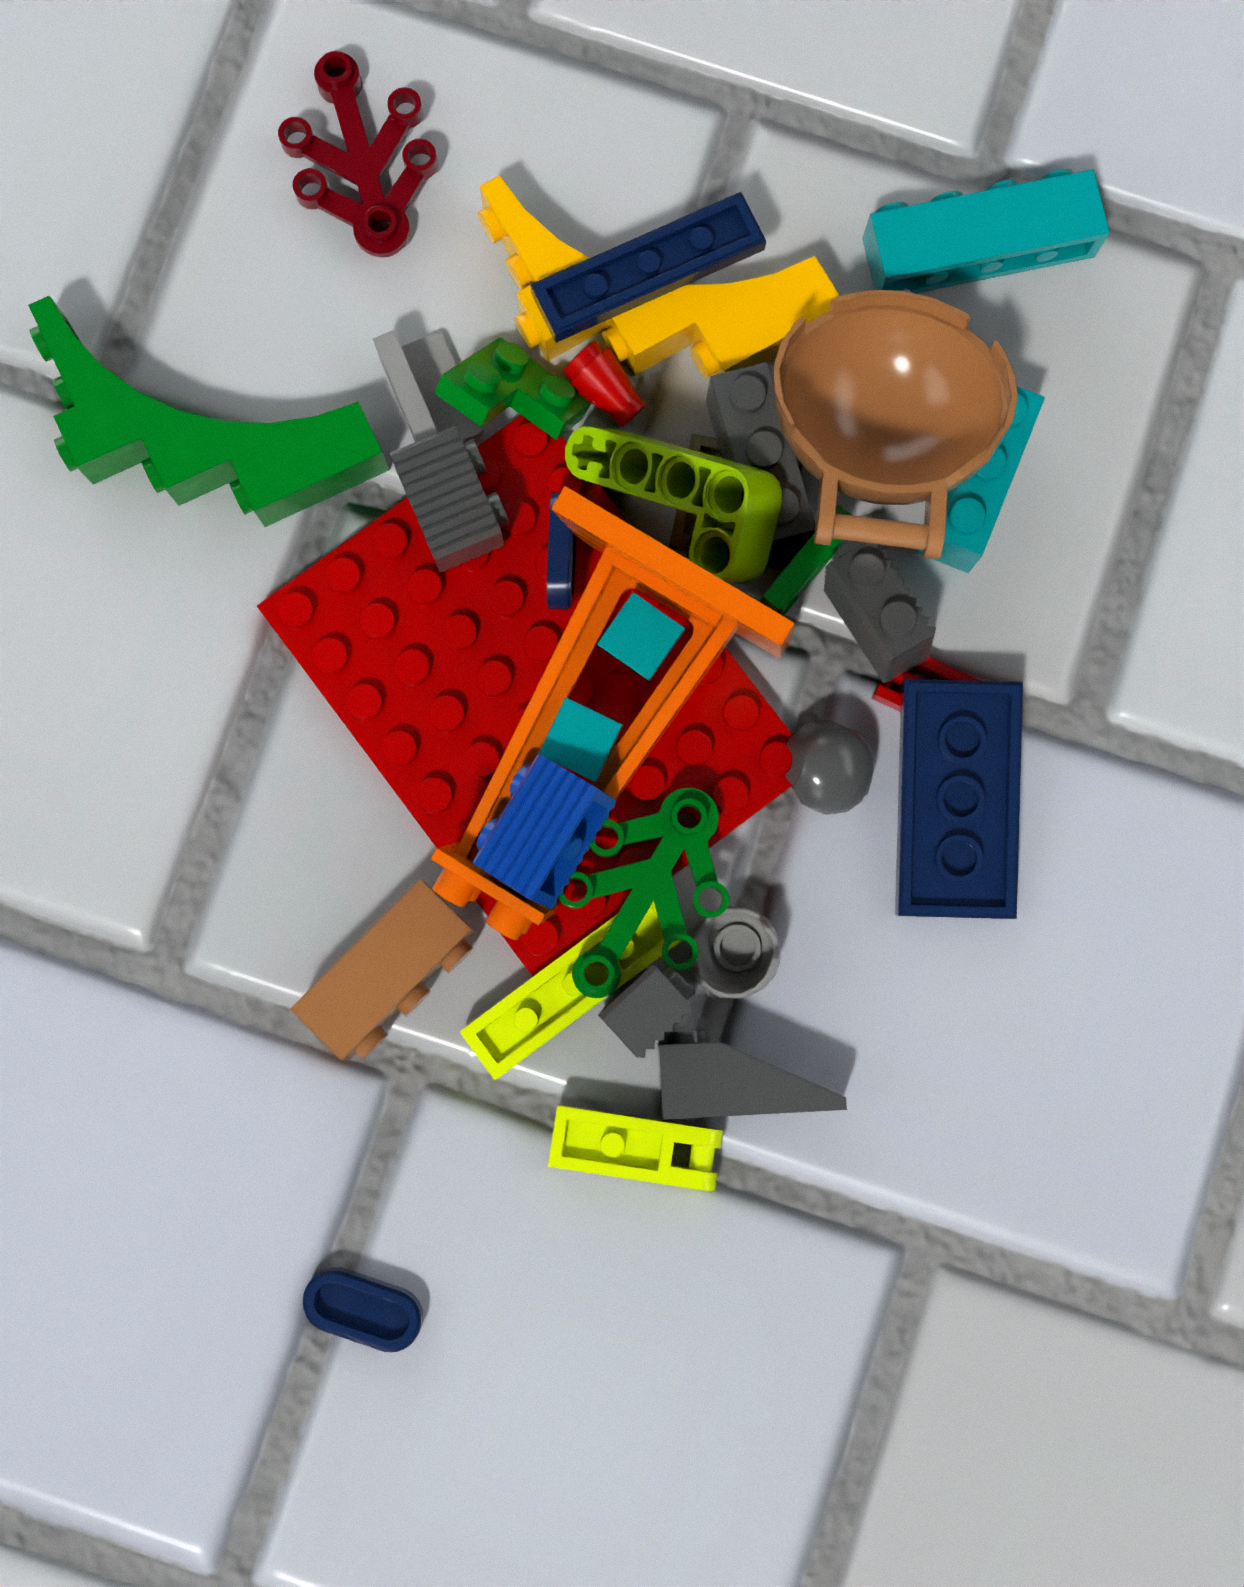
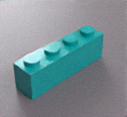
M1060 169L1050 172L1036 181L1018 184L1016 180H1004L991 185L981 192L963 195L960 191H949L934 197L930 202L908 206L905 202H894L884 205L875 213H870L862 240L874 290L903 291L907 288L913 293H920L1095 258L1109 236L1110 231L1094 169L1073 173L1071 169Z

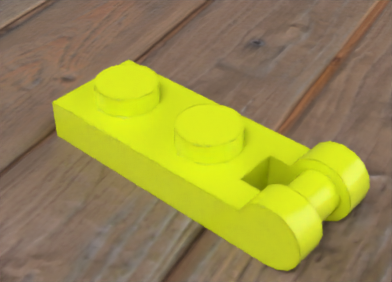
M557 1105L548 1167L697 1190L715 1191L718 1172L712 1171L715 1148L721 1149L724 1130ZM674 1142L691 1145L688 1167L671 1165Z

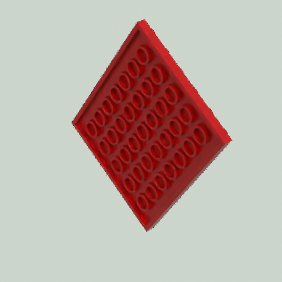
M522 415L477 446L487 471L478 475V479L486 495L497 492L509 521V525L500 528L504 541L503 547L495 549L488 554H482L479 558L471 559L467 563H461L457 567L449 568L445 572H439L408 497H406L257 605V608L436 848L461 842L602 556L601 552L577 538L573 607H570V610L548 609L547 560L552 492H561L564 486L629 524L600 485L572 475L565 460L567 442L561 436L555 440ZM635 589L628 590L622 595L602 636L633 592L683 626L686 630L651 681L644 678L599 645H596L569 699L623 724L624 726L615 744L622 739L693 634V626L688 620ZM724 648L618 797L615 807L609 811V820L621 823L659 813L663 801L669 794L681 788H696L708 794L718 809L719 821L717 829L707 841L710 849L792 787L785 778V775L790 770L792 763V753L787 748V743L793 734L726 648ZM563 767L564 769L570 771L571 773L575 774L576 776L580 777L590 784L592 783V780L568 768ZM684 807L678 811L677 819L683 827L693 828L699 824L700 815L695 808ZM602 828L596 833L594 841L601 849H611L617 844L618 836L613 829ZM663 837L623 845L622 849L612 857L598 856L589 846V851L583 854V861L577 865L576 871L589 875L648 860L652 857ZM684 850L671 871L672 877L689 865ZM578 879L570 880L569 884L564 887V896L573 902L582 900L587 894L586 884ZM632 889L591 899L589 904L580 909L566 907L558 897L559 907L554 915L538 926L532 923L527 933H522L518 940H513L503 934L501 935L533 977L617 915ZM481 891L476 902L488 916L497 900Z

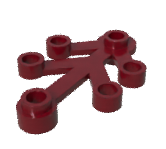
M331 51L324 54L317 62L314 69V77L322 98L335 106L348 153L313 135L310 124L300 117H290L284 120L279 126L278 137L284 152L290 157H304L357 185L362 204L329 189L325 176L319 170L313 168L303 169L295 175L292 184L297 201L304 208L320 209L352 226L355 240L364 252L376 257H390L397 254L409 239L410 225L405 212L424 180L432 177L437 171L438 159L436 150L432 143L425 139H414L408 142L402 152L405 169L384 198L379 179L409 129L417 126L422 120L423 108L420 96L415 90L407 87L394 90L389 95L387 101L389 116L373 143L369 146L356 97L360 94L362 88L358 65L350 55L340 51ZM345 69V72L339 77L327 75L332 70ZM402 103H410L415 106L407 114H401L396 111V108ZM295 132L306 134L305 138L299 143L287 141L288 137ZM417 154H426L430 157L429 161L424 165L411 163V159ZM309 183H316L321 186L319 191L313 195L302 193L303 188ZM386 220L391 223L384 232H375L371 229L372 224L377 221Z

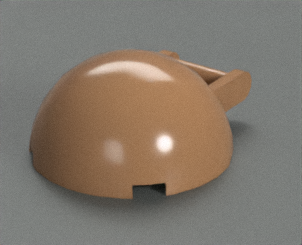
M868 290L841 295L831 299L830 311L814 318L806 325V319L802 316L794 323L780 343L773 367L775 413L792 452L805 469L820 480L814 544L830 545L832 539L919 549L922 550V556L925 558L940 559L946 529L947 493L962 485L990 461L1013 422L1018 400L1015 372L1003 347L996 340L992 343L990 349L978 336L967 328L971 318L970 315L933 297L906 291ZM837 491L855 500L880 505H909L925 501L924 525L836 514Z

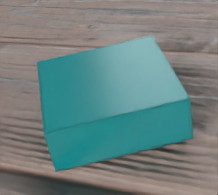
M633 592L597 645L651 681L686 629Z
M565 697L539 754L596 782L624 725Z

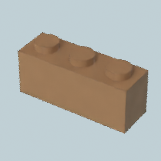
M419 879L290 1010L341 1061L350 1060L355 1054L364 1060L389 1035L382 1027L398 1011L405 1017L408 1016L430 994L431 990L425 983L441 967L447 973H450L470 954L473 947L467 941L476 932L432 888Z

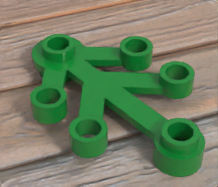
M681 788L665 798L659 813L621 823L606 819L603 822L602 828L613 829L617 833L618 841L611 849H601L596 845L595 841L590 843L591 850L598 856L612 857L622 849L623 845L663 838L652 857L648 860L589 875L576 871L570 876V880H581L587 886L586 896L577 902L568 900L564 896L563 889V894L559 896V900L563 905L571 909L583 908L594 898L632 889L597 950H589L583 953L574 963L572 970L573 982L583 995L597 999L606 997L615 991L621 978L618 961L653 901L664 939L661 950L664 963L668 967L672 966L675 970L682 971L690 968L696 962L699 954L698 946L695 940L687 934L671 873L683 850L685 851L696 886L692 895V905L696 913L704 918H716L724 913L729 905L728 891L722 884L718 883L707 842L717 829L719 821L718 809L713 799L705 792L696 788ZM684 807L695 808L700 815L699 824L693 828L683 827L677 819L678 811ZM711 888L720 893L722 903L719 909L707 911L701 907L699 895L703 890ZM674 941H684L691 948V957L684 964L674 963L669 958L668 948ZM593 962L603 963L609 972L606 982L599 986L591 985L585 979V969Z

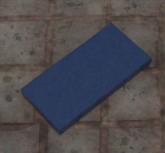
M901 680L895 915L1017 919L1023 682Z

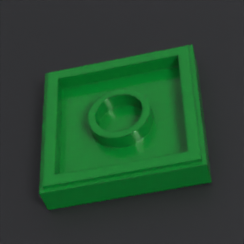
M839 504L836 506V514L852 515ZM813 534L765 592L760 603L784 616L835 555L844 540L832 539L830 545L814 544Z

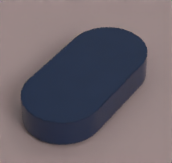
M552 492L548 537L547 606L548 609L570 610L574 602L577 537L551 509L561 493Z
M332 1267L321 1271L308 1283L303 1294L304 1313L313 1326L324 1332L379 1351L398 1352L407 1348L414 1342L423 1325L422 1306L413 1293L396 1285L346 1268Z

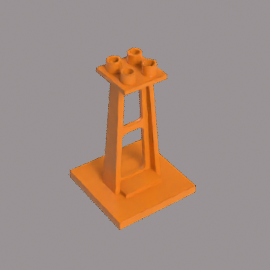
M566 486L562 489L551 509L579 540L601 552L602 556L461 842L436 848L430 858L444 867L432 887L435 893L459 907H465L468 901L475 902L481 891L485 892L497 900L485 922L494 930L513 940H518L522 933L526 934L532 923L539 926L554 915L560 903L557 902L553 908L549 909L524 897L474 865L472 862L479 852L477 840L484 826L492 819L499 818L511 799L510 785L515 774L524 765L532 764L539 753L565 697H570L622 595L632 589L640 591L688 620L693 626V634L622 739L614 745L598 780L591 783L615 800L621 795L735 633L780 660L792 640L795 625L791 620Z

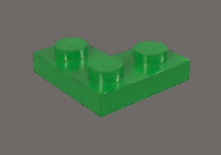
M501 337L442 374L434 394L480 427L511 407L555 440L579 423L591 404L575 392V388L569 381L551 374L530 359L523 348L514 343L507 342Z

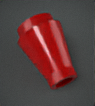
M597 340L586 346L563 370V373L571 381L570 384L575 388V392L614 419L621 428L627 425L647 405L638 395L611 347L604 349Z

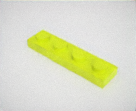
M654 901L618 961L621 978L615 991L662 956L661 950L664 939ZM617 915L459 1031L494 1080L500 1078L606 998L596 999L583 995L573 982L572 970L575 961L580 955L589 950H597ZM681 940L671 943L668 951L679 944ZM601 962L590 963L585 969V979L591 985H602L608 979V969Z

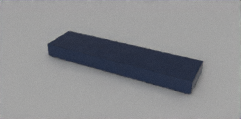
M740 191L530 284L531 294L555 343L764 251L766 239Z

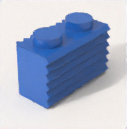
M538 753L532 764L524 765L515 774L510 785V795L512 797L500 817L492 819L482 829L477 840L479 852L472 863L524 897L551 909L556 905L557 898L563 894L564 887L569 884L570 876L576 872L577 865L583 861V854L589 851L590 843L596 839V833L602 829L603 822L609 818V811L615 807L616 800Z

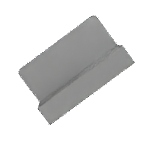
M394 330L373 338L381 364L415 442L456 426L463 442L483 436V426L480 427L434 394L441 375L456 366L449 346L441 332L433 333L404 346L400 345Z

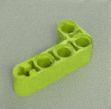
M582 426L571 434L565 447V460L572 475L591 483L697 515L690 544L689 560L725 582L750 583L757 580L763 574L768 562L782 504L781 486L773 474L762 469L628 431ZM608 453H612L610 459H607ZM743 488H744V500H743V503H742V502H741V494H742V491H743ZM728 550H730L729 562L727 560Z

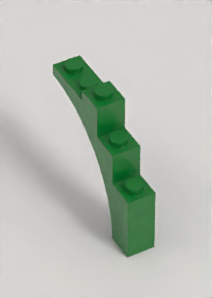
M50 295L28 305L38 325L29 329L31 337L46 362L54 360L60 376L52 379L58 396L67 409L53 416L62 435L54 439L55 446L68 470L71 472L79 469L92 484H96L142 463L155 491L159 493L166 490L178 506L229 483L244 515L254 511L264 527H267L389 471L383 452L358 401L317 416L272 423L221 421L180 411L136 391L103 367L83 346L67 317Z

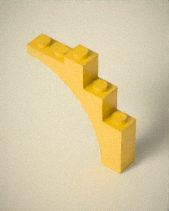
M500 175L480 185L483 209L477 212L479 221L493 244L501 240L510 257L505 259L507 268L520 289L517 292L519 315L514 317V322L526 345L530 349L538 345L547 362L602 332L606 347H611L619 363L625 360L634 376L691 344L693 346L690 347V353L693 361L705 378L764 362L770 364L776 360L780 343L799 318L803 316L806 319V325L814 318L830 311L831 299L840 296L817 258L813 256L774 274L733 283L685 285L555 343L531 294L530 284L587 260L589 257L560 241L528 213Z

